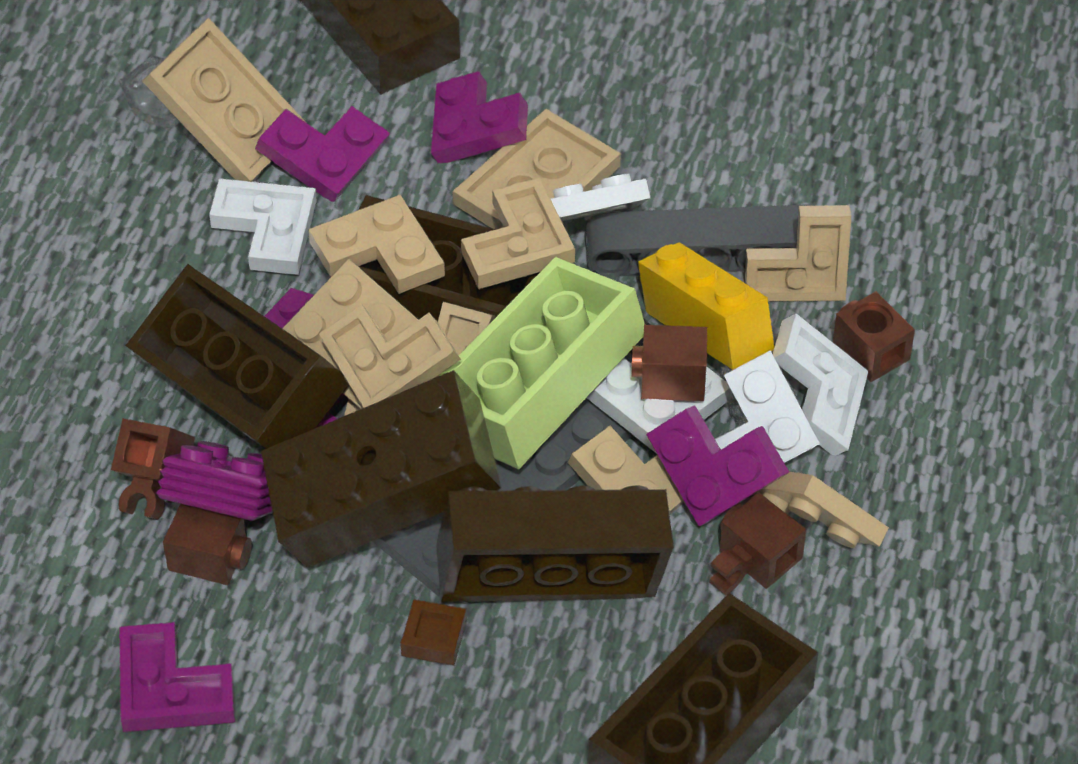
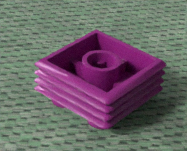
M198 441L197 446L182 445L179 454L168 456L162 460L166 466L160 471L164 478L158 481L162 488L156 491L160 499L251 521L273 513L262 454L248 453L247 459L228 456V446L214 442Z

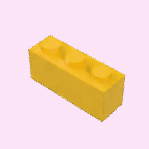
M680 242L663 246L655 254L638 261L646 312L667 326L707 327V353L733 370L769 350H774L768 297Z

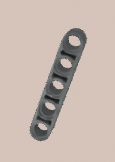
M814 205L599 213L591 217L585 226L588 267L590 271L596 270L605 277L606 273H613L614 277L640 276L638 261L655 254L663 246L680 242L726 272H745L746 249L797 248L799 206Z

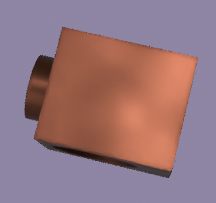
M875 291L859 301L854 300L847 303L836 313L833 343L867 369V379L873 382L911 359L915 329Z

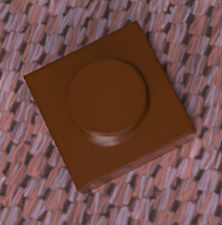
M413 599L400 643L401 656L455 666L467 623V609Z

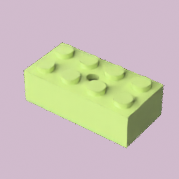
M554 257L459 355L461 360L439 375L441 376L454 370L480 398L495 459L520 469L632 350L633 346L644 337L645 323L636 290Z

